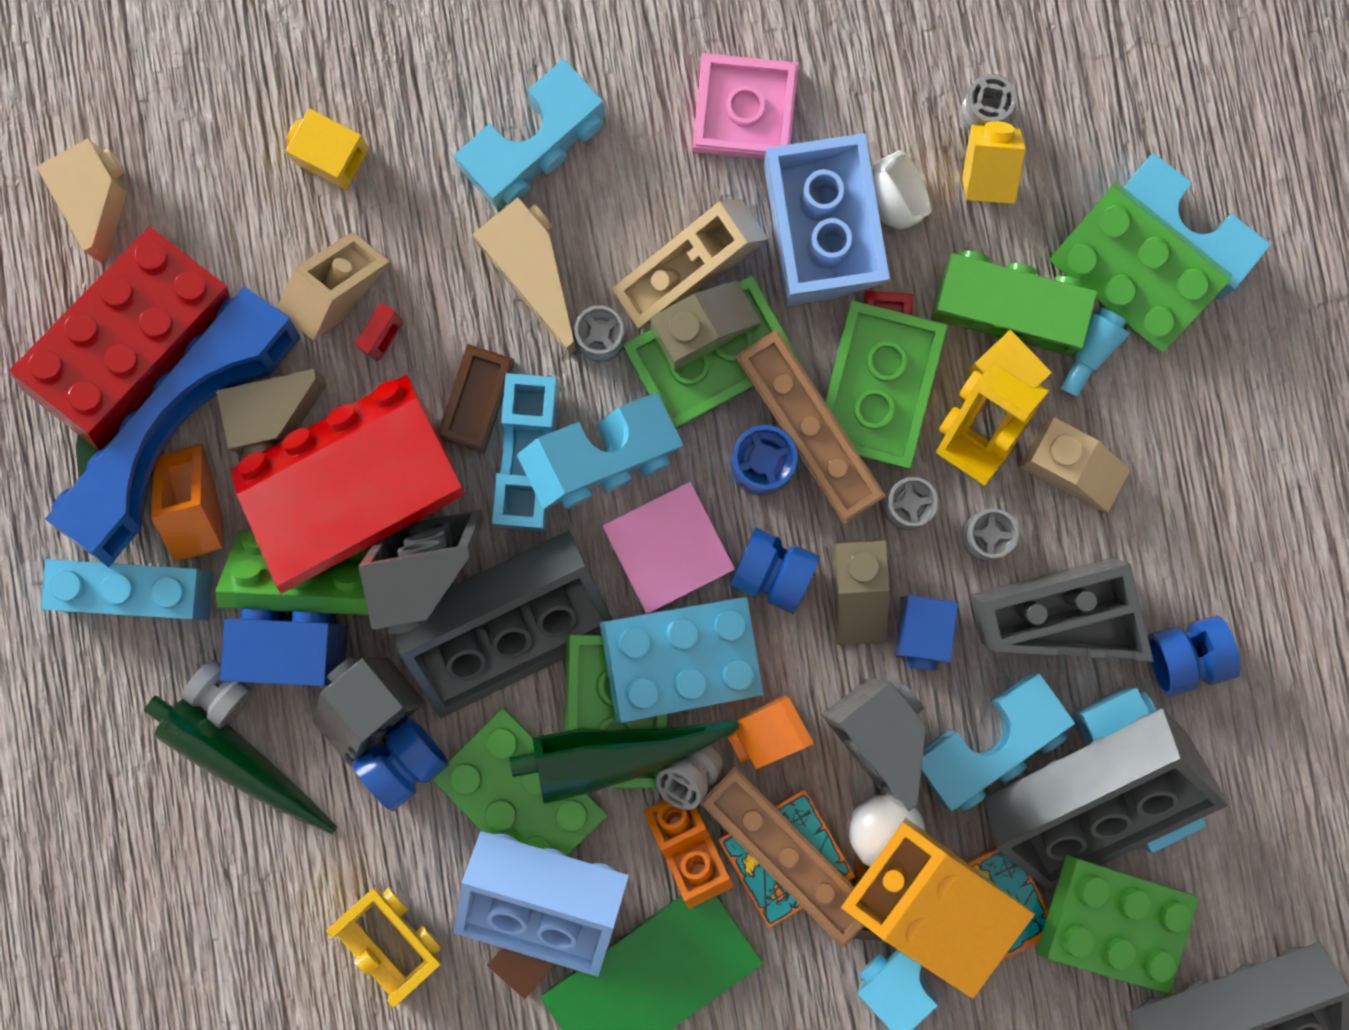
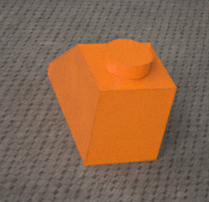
M202 444L160 455L154 465L151 519L174 562L190 557L204 556L211 551L223 548V515L207 455Z
M783 694L736 719L739 729L727 737L741 764L750 759L755 769H759L814 744L790 698Z

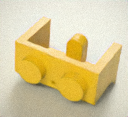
M992 363L983 374L975 370L959 393V396L965 399L961 409L955 406L938 430L945 437L935 453L983 485H986L1010 455L1049 392V389L1033 388L995 363ZM987 399L1008 411L990 441L970 429Z
M375 886L334 922L326 932L331 938L336 935L356 957L354 962L367 976L371 974L390 995L387 1001L394 1008L441 965L442 960L436 953L443 947L424 925L418 930H415L403 917L409 908L390 887L382 893ZM374 904L424 960L408 976H405L356 921Z

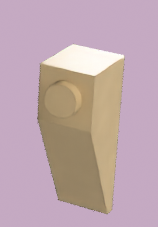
M517 197L476 230L472 236L481 251L570 356L577 348L552 241L547 232L552 228V225L535 204L527 208Z
M742 199L719 201L616 284L612 291L637 328H643L650 323V317L694 294L733 268L769 239Z

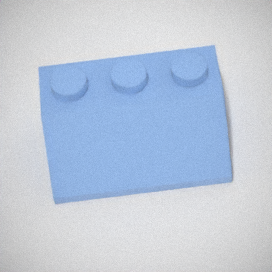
M866 133L767 148L764 169L786 306L832 300L889 282L890 277Z
M480 831L462 880L453 933L598 977L629 875L617 872L611 866L603 863L590 864L567 857L566 854L556 849H541L518 842L514 837L507 834H491Z

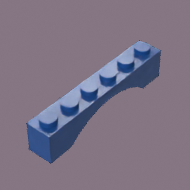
M243 287L234 298L226 300L220 307L215 321L203 335L196 336L188 344L184 357L173 370L165 373L157 380L152 394L143 405L126 416L120 425L119 433L105 449L99 450L90 458L84 474L72 488L66 489L56 498L52 511L45 519L63 535L109 568L142 528L143 501L148 479L160 452L173 433L196 409L217 396V390L235 387L243 382L270 375L301 339L290 317L246 287Z

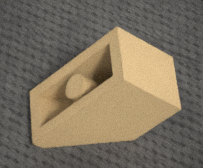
M86 138L38 165L36 168L82 250L101 262L109 257L127 196V191L119 179L120 176L125 174V171L110 148L102 150L89 138Z
M352 231L293 269L277 309L290 317L293 324L314 341L345 319L385 271L390 261Z
M1055 417L1041 425L1019 467L1104 513L1110 511L1130 472V469L1099 440Z

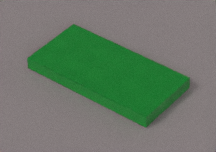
M680 895L607 948L598 977L575 970L541 994L540 998L562 1030H672L760 967L763 961L718 896L689 909L682 895Z

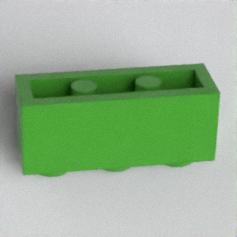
M963 250L960 252V255L952 253L944 265L931 319L1002 338L1011 329L1026 345L1072 357L1083 348L1097 291L1084 288L1085 283L1074 277L1056 276L1055 280L1036 275L1037 270L1031 266L1009 263L1007 267L989 263V257L985 254Z

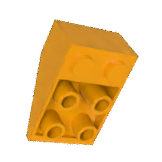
M908 818L904 819L841 906L844 911L882 940L972 999H974L1035 915L1033 911Z

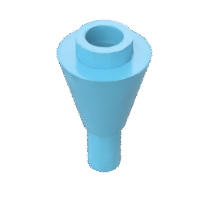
M1100 307L1097 314H1091L1083 348L1075 354V363L1061 385V390L1076 398L1079 396L1092 371H1096L1131 335L1123 329L1127 322L1124 318Z

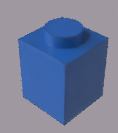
M911 595L903 596L894 655L907 657L906 667L936 671L937 661L951 662L959 602Z

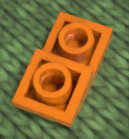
M663 800L643 810L682 898L689 909L734 887L697 807L691 810H682Z

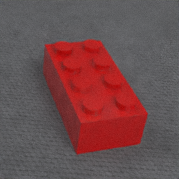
M149 226L10 368L9 372L24 393L99 451L119 431L120 425L126 416L138 410L149 398L157 380L165 373L171 372L184 357L188 344L196 336L203 335L215 321L220 307L230 298L228 288L219 279Z

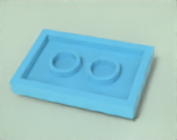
M747 597L600 622L616 722L623 723L764 695Z

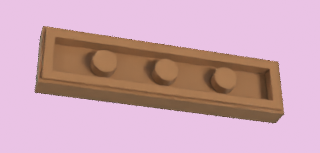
M777 329L735 356L780 428L792 438L796 445L797 454L843 524L886 497Z
M733 766L707 792L700 804L844 948L865 927L841 908L855 887Z

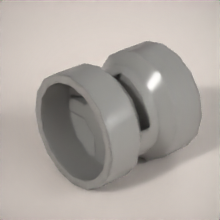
M987 74L979 77L972 83L960 107L961 121L969 132L971 125L985 126L986 123L991 121L1006 123L1015 108L1017 99L1016 91L1011 82L998 74Z
M597 305L585 309L577 317L574 326L575 338L582 354L596 362H608L619 355L623 350V344H625V331L623 322L617 312L612 308Z
M908 477L898 481L886 492V497L883 499V512L886 519L893 526L903 530H912L926 524L934 517L938 509V496L935 488L928 481L920 477Z
M997 508L986 509L973 515L965 522L961 532L962 545L966 552L973 558L982 561L994 560L1009 554L1017 545L1019 538L1018 525L1013 516Z
M212 659L203 665L189 680L180 697L192 707H202L207 712V719L220 729L237 716L249 701L253 691L243 682L220 681L221 664Z
M709 745L664 767L656 778L659 793L674 807L682 810L696 808L707 794V789L712 787L723 773L724 764L716 749Z

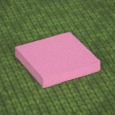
M702 53L692 152L765 159L767 148L790 145L799 63Z
M691 482L602 526L646 614L735 570Z

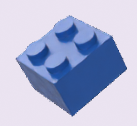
M241 609V619L224 618L220 681L329 686L332 683L327 676L346 660L348 625L333 624L334 614L293 611L292 622L284 621V612Z

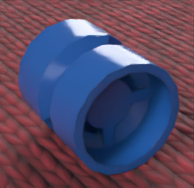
M767 424L753 426L742 433L734 445L730 461L732 477L738 486L749 494L758 496L774 494L784 488L796 470L798 461L796 445L790 435L779 427Z
M755 528L730 586L753 597L760 593L767 594L769 604L794 614L806 592L820 556L797 545H793L789 549L782 548L781 538Z
M1218 615L1191 622L1186 632L1179 627H1173L1151 633L1147 636L1153 662H1150L1153 674L1160 689L1168 697L1197 689L1200 680L1208 685H1214L1236 679L1240 676V657L1235 639L1227 623Z
M406 716L385 734L386 744L384 746L375 743L352 762L353 768L363 784L382 805L392 812L416 793L415 784L417 782L427 784L449 766L448 760L438 745L410 716Z

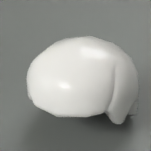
M902 150L878 160L871 167L879 217L884 225L899 230L916 225L931 213L932 208L922 177L906 152Z
M872 795L858 805L852 813L849 839L852 848L862 863L869 867L872 865L905 818H908L926 832L925 823L920 812L915 807L907 811L886 795Z

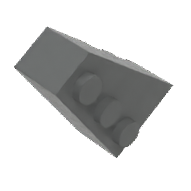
M1112 557L970 595L981 643L994 652L1058 656V654L1077 655L1106 659V657L1153 662L1131 564Z
M361 656L356 660L350 657L327 676L332 684L320 693L313 723L346 763L352 766V762L373 744H378L385 738V734L406 716H411L426 702L389 657L372 658L370 656L363 658Z

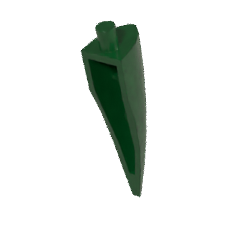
M157 695L146 705L144 712L160 722L155 730L154 737L189 761L236 789L297 820L329 834H333L337 829V826L276 766L228 724L220 729L207 719V712L202 707H192L184 699L173 707Z
M737 720L662 729L601 730L580 728L532 737L534 752L509 757L512 777L538 773L543 803L565 800L617 785L666 767L738 730L739 724Z

